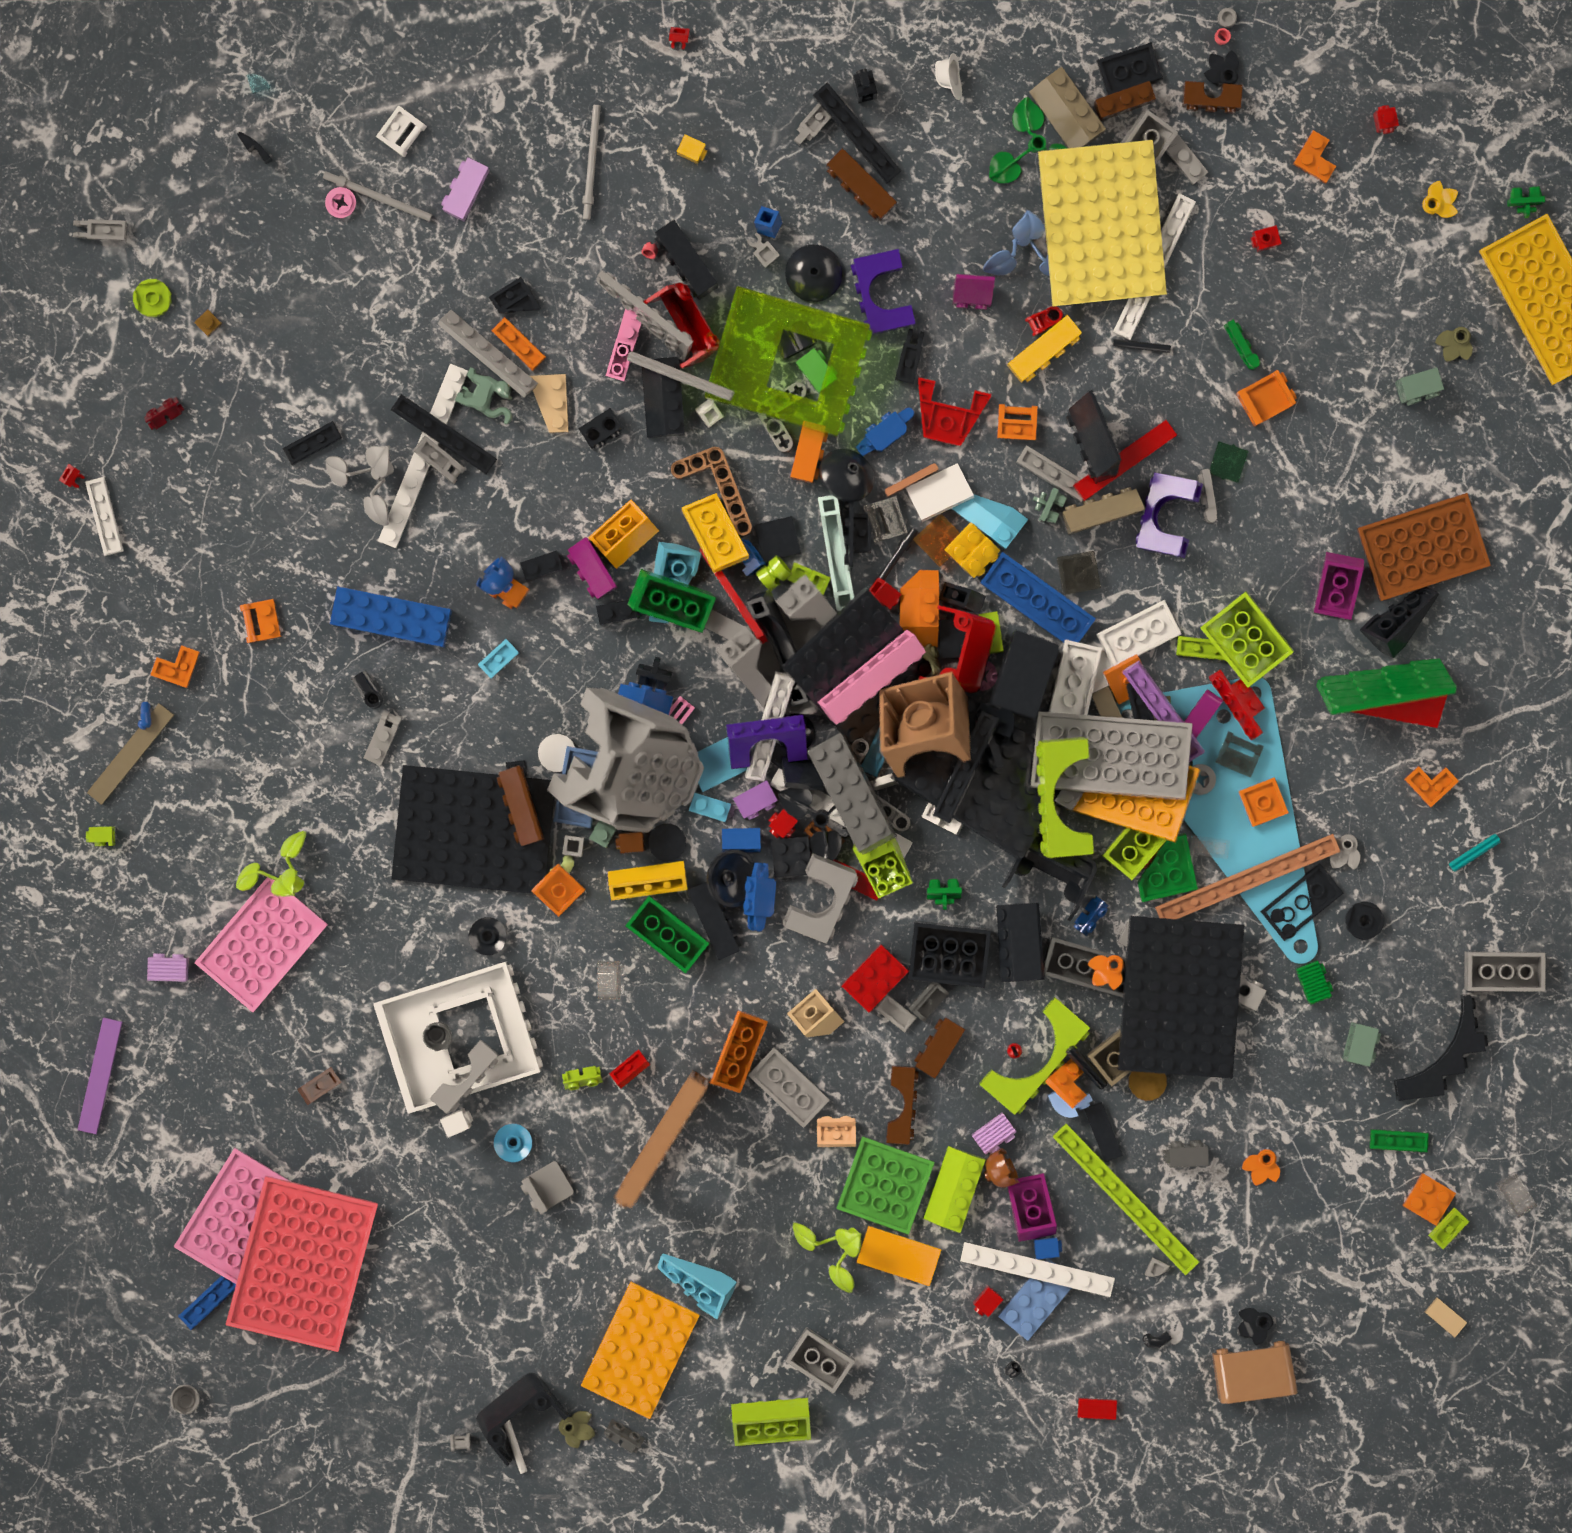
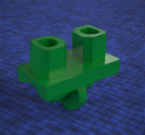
M1540 186L1529 187V197H1523L1522 188H1512L1510 199L1507 200V207L1523 206L1517 208V213H1523L1524 218H1529L1530 213L1537 211L1536 207H1530V205H1542L1545 202V196H1542Z
M931 879L929 888H927V900H935V905H942L943 910H947V905H953L954 899H961L962 887H959L958 879H949L947 881L948 888H940V880Z

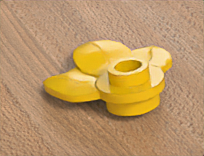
M1440 181L1434 182L1428 188V196L1423 200L1422 207L1424 211L1428 214H1438L1442 218L1454 216L1457 214V210L1451 204L1455 201L1458 191L1450 188L1443 189ZM1429 202H1434L1435 207L1430 208Z

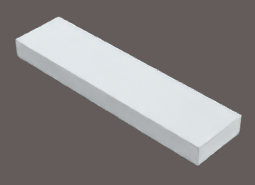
M105 477L86 481L104 556L124 552Z

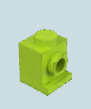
M89 827V831H86V842H94L95 846H106V842H108V846H115V827Z

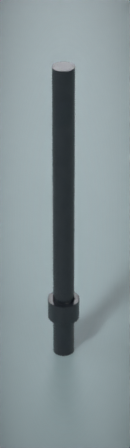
M912 527L904 540L901 539L898 543L899 547L879 574V578L885 581L903 553L908 551L911 541L918 533L916 529Z

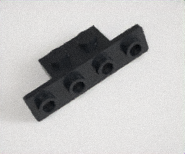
M845 501V509H848V516H845L844 525L845 528H848V535L844 537V546L848 547V554H844V565H848V571H852L853 553H871L872 514H853L854 502Z

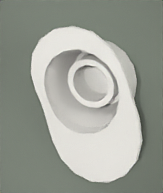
M952 53L949 59L936 62L935 76L940 86L951 89L953 96L960 100L962 86L959 75V62L956 54Z

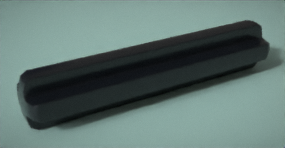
M1070 1046L1066 1050L1068 1056L1099 1089L1102 1090L1107 1086V1081L1076 1047Z

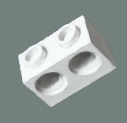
M465 1108L443 1117L440 1121L449 1138L469 1129L472 1126L473 1118L470 1112L465 1111Z

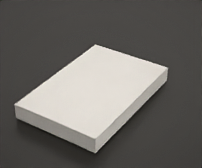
M958 463L906 487V491L922 522L974 498Z

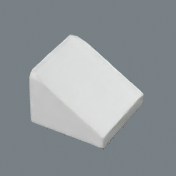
M711 398L695 409L708 428L724 417Z

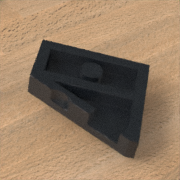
M522 277L489 296L499 314L541 309Z

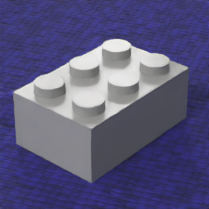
M806 1327L786 1357L785 1362L834 1394L854 1364L855 1358Z

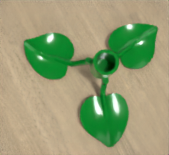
M1029 97L1022 99L1016 106L1012 115V123L1018 132L1027 131L1032 136V139L1028 142V149L1015 159L1009 152H999L993 156L989 166V178L996 183L1004 184L1016 180L1021 173V167L1016 162L1030 151L1038 153L1041 150H1047V147H1045L1046 139L1041 135L1031 132L1041 128L1044 123V115L1042 110ZM1056 143L1052 144L1048 150L1068 148L1062 144Z

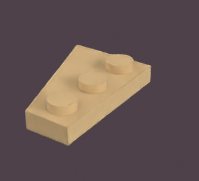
M566 374L530 376L538 383L533 392L549 433L569 432Z

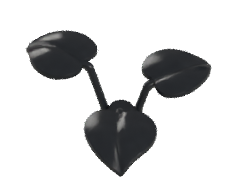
M787 788L781 790L778 794L779 800L789 815L802 818L806 815L808 809L811 815L814 816V824L824 830V832L817 831L812 835L810 839L811 851L816 855L833 861L840 852L842 839L835 830L827 832L825 826L830 820V814L836 809L835 805L829 811L821 809L815 812L809 806L813 801V796L809 789Z

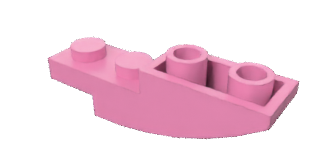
M625 309L606 376L625 381L631 363L627 360L630 351L634 352L641 329V323L636 319L637 315L633 310L627 311Z

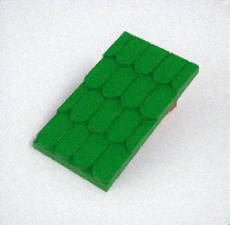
M1440 658L1410 661L1409 664L1383 666L1381 669L1351 671L1346 675L1325 676L1319 679L1316 685L1331 715L1353 712L1438 728L1447 696L1455 694L1457 688Z

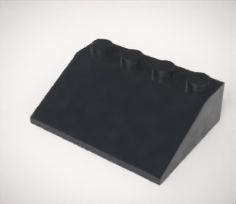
M1090 390L1068 409L1066 421L1068 426L1074 430V441L1076 445H1080L1081 458L1083 462H1087L1089 467L1087 468L1090 479H1094L1096 484L1117 476L1121 457L1094 391Z
M914 920L908 980L985 988L991 929Z

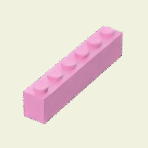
M906 630L818 701V704L835 724L843 722L850 713L858 710L866 700L874 697L877 691L889 685L898 674L904 673L908 666L920 660L922 655L926 653L925 649L915 635Z

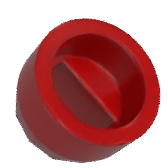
M1012 1043L1007 1047V1054L1013 1059L1019 1058L1022 1055V1047L1017 1043ZM1013 1046H1015L1016 1051L1018 1053V1055L1016 1056L1014 1055V1052L1011 1048Z

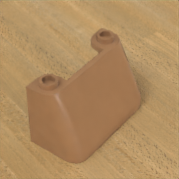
M1285 1341L1273 1342V1346L1265 1349L1233 1353L1228 1351V1348L1217 1349V1353H1212L1219 1401L1223 1404L1297 1394V1384L1289 1344L1285 1343Z

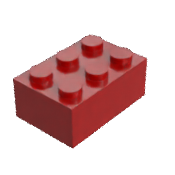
M880 944L842 983L841 987L867 1012H870L909 971Z

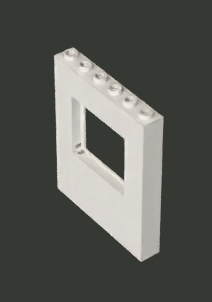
M507 961L373 1004L408 1114L436 1105L429 1098L443 1083L447 1085H460L469 1077L471 1072V1064L454 1069L448 1049L434 1051L425 1045L423 1041L424 1029L431 1023L439 1022L436 1013L487 997L504 1054L496 1058L499 1061L492 1069L489 1067L484 1072L486 1076L479 1084L477 1082L471 1087L473 1091L470 1094L541 1072L540 1067H543L541 1057L536 1056L535 1049H537L535 1038L530 1037L531 1025L529 1019L525 1020L523 1012H526L523 1001L519 1002L517 994H520L517 982L513 983L512 976L514 971L512 965H508Z

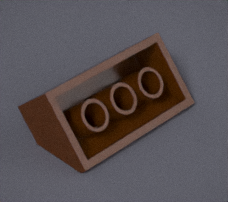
M519 765L499 772L500 776L497 777L499 787L504 788L505 795L502 797L505 806H509L511 811L508 817L511 825L514 824L517 831L514 832L516 843L524 846L543 840L544 836L522 766Z

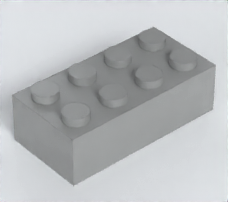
M1465 952L1464 990L1545 992L1546 953Z

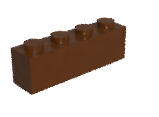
M843 148L826 164L828 169L826 172L833 179L837 178L842 182L840 186L847 193L851 191L855 195L854 200L860 206L864 204L869 209L867 213L874 220L878 218L881 221L897 205V201Z

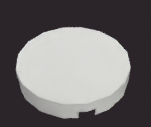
M552 734L546 737L540 743L538 749V758L541 764L547 770L562 772L567 746L575 747L573 741L561 734Z
M892 774L877 778L875 780L876 783L870 781L874 790L887 788L899 783L890 778Z

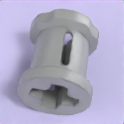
M470 1433L464 1436H454V1434H451V1452L457 1449L471 1451Z

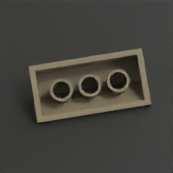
M1063 67L1047 76L1029 92L1068 148L1085 147L1105 132L1106 128Z
M1131 487L1120 490L1121 494L1113 496V493L1101 496L1102 500L1096 502L1093 498L1084 501V505L1077 507L1076 504L1065 507L1066 511L1062 512L1068 535L1144 511L1145 508L1137 489L1131 490Z

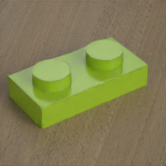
M1453 1208L1428 1236L1444 1249L1469 1221L1456 1208Z

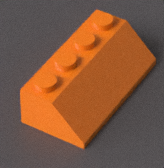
M743 1011L737 1012L712 1076L711 1084L741 1093L768 1021Z

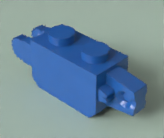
M910 407L905 408V410L898 414L896 411L892 414L890 411L881 417L882 422L877 426L873 423L866 429L865 438L856 446L857 451L862 456L874 450L877 452L884 451L906 434V423L914 416L913 409Z
M757 862L754 863L752 877L747 876L743 908L744 915H748V929L760 932L765 929L766 917H771L774 914L776 882L774 879L769 878L768 864Z

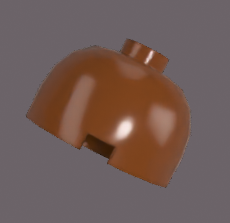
M1003 1148L989 1155L985 1164L986 1171H984L987 1181H992L995 1186L1000 1188L1010 1187L1019 1183L1016 1179L1018 1174L1010 1158L1006 1159L1004 1154H1007V1152Z

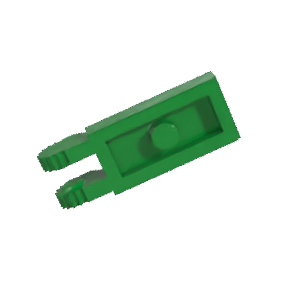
M1234 319L1229 321L1223 327L1239 356L1248 369L1253 370L1260 365V359H1258L1257 354L1251 352V344L1241 334L1242 328L1238 322L1235 323Z

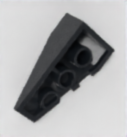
M1427 586L1417 589L1407 595L1403 602L1396 606L1392 604L1388 607L1389 610L1381 615H1374L1360 631L1380 652L1394 658L1407 645L1439 593Z

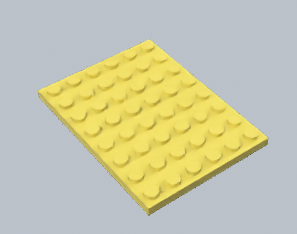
M1153 140L1039 151L1052 306L1167 294Z

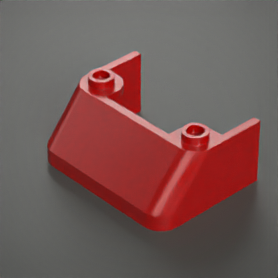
M679 282L664 287L643 302L649 304L662 300L679 331L686 332L691 336L693 341L691 352L694 356L680 365L681 368H685L709 358L719 349V339L708 326L690 294L689 287Z
M938 605L937 609L955 614V627L960 631L966 632L957 669L945 668L940 672V675L952 672L964 692L976 693L982 686L996 633V624L989 618ZM919 676V680L926 678V677Z

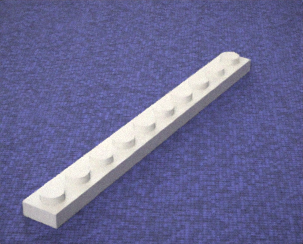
M453 364L449 365L430 414L445 424L449 421L456 404L455 399L458 392L461 391L468 373L467 370ZM422 432L418 443L424 436H427L436 445H439L437 441H435L434 439H432L431 437ZM415 452L388 516L389 525L383 527L378 540L394 548H397L430 467Z

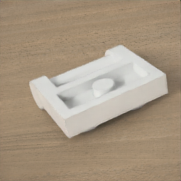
M398 106L376 137L399 155L405 157L407 155L406 151L420 132L424 131L427 126ZM413 123L415 125L414 129L401 147L398 146L396 143L409 125Z

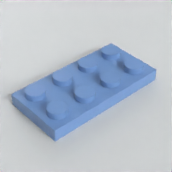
M1049 1258L1043 1260L1046 1262L1054 1263ZM1028 1278L998 1317L1028 1341L1071 1288Z

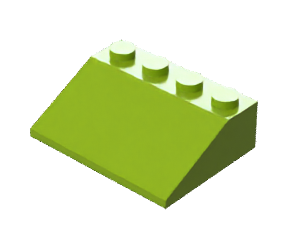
M1247 591L1200 627L1248 688L1294 652L1293 648Z

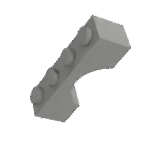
M480 1040L468 1054L471 1062L469 1077L460 1085H447L443 1083L429 1099L446 1114L450 1111L454 1113L461 1105L459 1100L462 1097L467 1098L473 1091L471 1088L475 1082L479 1084L484 1079L486 1069L488 1067L492 1069L499 1060L496 1058L499 1054L483 1040Z

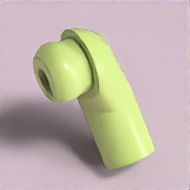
M565 855L561 864L568 873L574 867V860L571 855Z

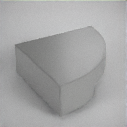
M1152 1257L1144 1275L1149 1277L1159 1276L1165 1273L1170 1265Z

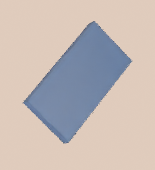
M567 746L562 774L568 773L574 756L579 757L592 769L598 751ZM557 800L553 822L585 828L592 827L593 817L565 807Z

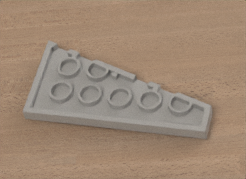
M602 270L598 274L596 282L612 297H619L623 307L627 311L633 310L637 315L636 319L658 339L663 338L667 345L666 347L671 351H677L681 355L679 359L684 363L689 358L693 341L691 336L686 332H680L672 321H666L661 317V313L657 309L648 307L643 302L645 301L643 298L634 296L629 287L624 284L620 285L615 281L616 278L611 273H605Z

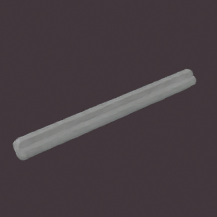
M630 351L627 360L629 362L731 401L734 391L638 353Z

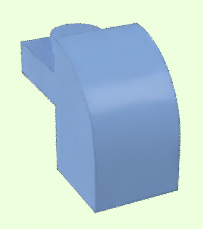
M1055 1091L1047 1094L1056 1112L1068 1118L1077 1117L1076 1108L1079 1107V1110L1085 1109L1090 1106L1089 1102L1093 1101L1090 1094L1086 1093L1085 1099L1072 1109Z

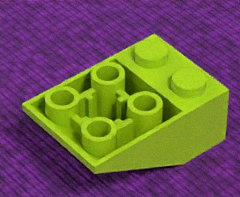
M896 838L866 854L859 853L855 845L852 849L878 899L913 883Z

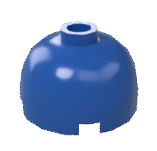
M501 556L500 559L497 558L484 571V578L480 577L476 583L487 594L496 595L502 591L506 593L513 586L511 583L514 577L512 566Z

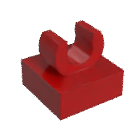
M671 27L669 33V41H672L671 47L674 48L676 42H681L682 49H685L690 29Z
M68 464L59 481L69 487L79 488V485L75 483V479L77 477L84 479L85 477L80 473V470Z

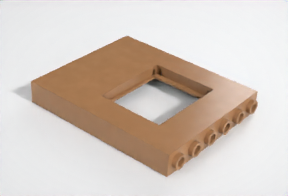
M694 1070L690 1073L619 1186L615 1198L617 1199L616 1203L620 1206L632 1208L705 1092L709 1080Z

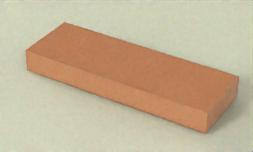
M933 463L886 488L884 492L888 498L937 472L939 469L936 463Z

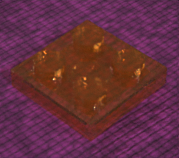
M939 514L913 541L940 567L951 557L944 549L960 532L942 514Z

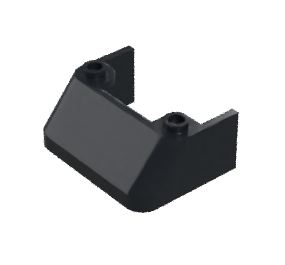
M1038 833L1022 860L1019 861L1015 858L1002 887L1006 888L1014 873L1019 876H1026L1032 867H1035L1066 883L1064 896L1068 901L1074 903L1067 918L1068 921H1071L1078 912L1094 878L1097 865L1092 859L1084 855L1054 858L1044 856L1040 847L1041 842H1043V835Z
M535 1373L524 1375L482 1409L476 1418L477 1424L488 1444L506 1466L510 1465L512 1459L502 1447L506 1441V1434L501 1426L530 1403L538 1411H545L553 1406L563 1420L567 1419L569 1414Z

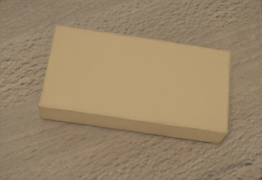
M1438 1298L1425 1311L1426 1314L1454 1337L1467 1324L1466 1321Z

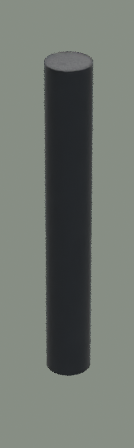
M1113 339V347L1170 353L1171 345Z

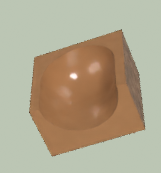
M952 672L880 689L881 753L897 777L905 776V761L908 758L924 751H946L958 756L963 762L970 760L968 697Z

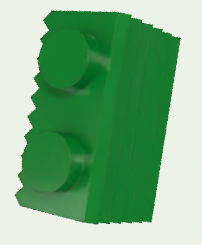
M1316 960L1295 968L1309 1005L1332 997L1331 992H1333L1330 981L1326 982L1324 974L1327 973L1323 963L1319 964V961Z

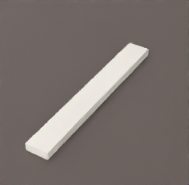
M1178 194L1161 230L1164 268L1196 201L1181 194ZM1151 296L1129 298L1113 333L1131 340Z

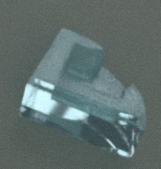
M256 74L246 75L252 94L271 89L263 77Z

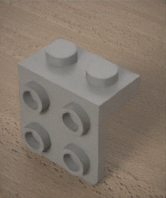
M556 1161L549 1163L521 1181L523 1183L521 1185L525 1195H530L533 1200L530 1202L535 1212L539 1211L540 1214H543L549 1208L574 1193L572 1186Z

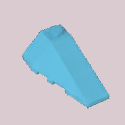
M977 495L951 508L967 522L973 523L984 535L1004 550L1028 520L1012 507Z
M659 542L654 573L689 584L692 577L698 571L701 552L679 544ZM649 616V621L669 623L668 621Z
M667 1254L661 1255L657 1266L673 1283H678L685 1290L683 1293L687 1296L691 1295L698 1302L697 1306L716 1319L719 1318L737 1283L720 1271Z

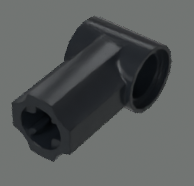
M366 671L357 674L351 679L367 706L376 709L382 705L383 697ZM373 694L378 696L376 704L369 703V697Z

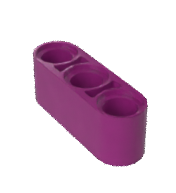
M1208 689L1184 720V723H1192V734L1195 738L1198 737L1223 702L1220 697Z

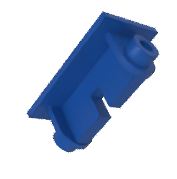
M1097 896L1092 898L1085 907L1090 912L1087 916L1082 912L1074 922V928L1087 936L1088 933L1093 932L1099 918L1104 917L1107 913L1109 905Z

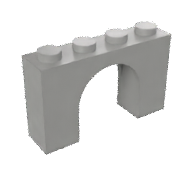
M813 853L805 870L806 874L829 884L834 889V900L829 908L820 913H810L790 905L783 920V925L787 929L827 944L828 940L834 936V926L842 918L843 911L841 910L844 904L847 905L849 902V892L851 887H855L858 877L854 869Z

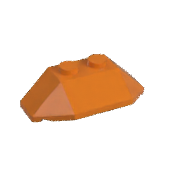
M919 570L900 588V593L902 594L900 596V626L904 631L908 630L914 634L922 647H926L928 644L938 647L939 609L937 607L939 605V570Z

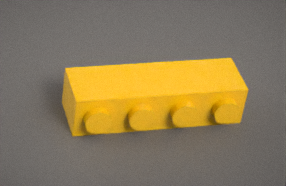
M1067 315L1011 360L1007 366L1021 383L1023 381L1028 383L1036 376L1034 372L1039 368L1043 371L1051 364L1050 359L1054 356L1059 358L1064 354L1066 346L1069 344L1073 346L1081 340L1079 336L1082 332Z
M684 861L608 871L611 901L687 890Z

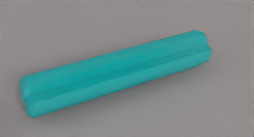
M1497 834L1491 835L1450 862V868L1454 872L1458 871L1501 842Z

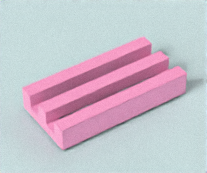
M679 696L670 708L669 715H671L680 702L683 705L673 718L677 719L686 706L690 709L679 721L682 725L695 707Z

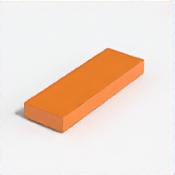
M505 317L491 330L532 371L545 360L546 357Z

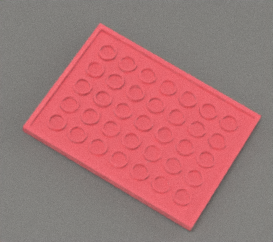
M265 1176L226 1325L338 1352L378 1203Z

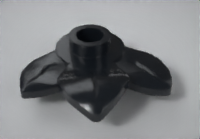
M1231 50L1225 58L1217 54H1210V69L1204 73L1206 79L1211 83H1221L1222 85L1235 84L1238 80L1236 70L1239 67V59L1236 53ZM1230 74L1232 79L1226 80L1225 75Z
M1245 1308L1239 1311L1238 1314L1244 1321L1239 1325L1237 1334L1242 1337H1252L1254 1345L1263 1343L1267 1338V1331L1273 1325L1271 1315L1266 1312L1259 1313L1254 1308ZM1262 1318H1265L1267 1320L1266 1324L1264 1325L1260 1324V1320Z

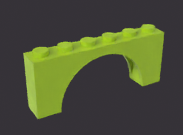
M1077 737L1039 740L1038 746H1036V755L1039 757L1037 775L1038 777L1040 776V784H1038V794L1041 796L1039 814L1042 815V822L1039 827L1040 833L1043 834V842L1040 844L1041 852L1048 858L1093 854V835L1072 831L1066 827L1059 819L1053 801L1055 785L1062 772L1071 764L1089 758L1088 739Z
M1055 997L1042 1010L1049 1019L1055 1036L1054 1050L1048 1063L1034 1075L1025 1078L1004 1077L991 1069L979 1083L980 1086L1014 1115L1017 1112L1020 1114L1026 1108V1101L1029 1098L1033 1099L1039 1093V1086L1042 1083L1044 1085L1047 1084L1045 1081L1051 1076L1050 1074L1053 1070H1058L1065 1063L1063 1059L1067 1055L1066 1050L1070 1046L1076 1047L1075 1045L1079 1040L1083 1042L1090 1034L1088 1032L1090 1027Z

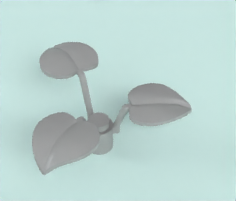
M389 446L369 447L366 450V461L370 468L355 472H348V465L342 458L337 456L328 457L325 460L328 474L331 480L339 486L348 483V476L371 471L372 477L375 480H379V482L370 492V497L364 498V509L369 518L375 523L383 526L389 525L388 506L381 496L374 495L381 484L386 481L385 477L394 472L393 465L390 462Z

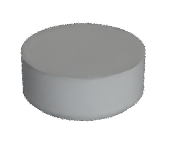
M1224 8L1219 12L1217 21L1221 27L1230 28L1236 23L1237 14L1231 8Z

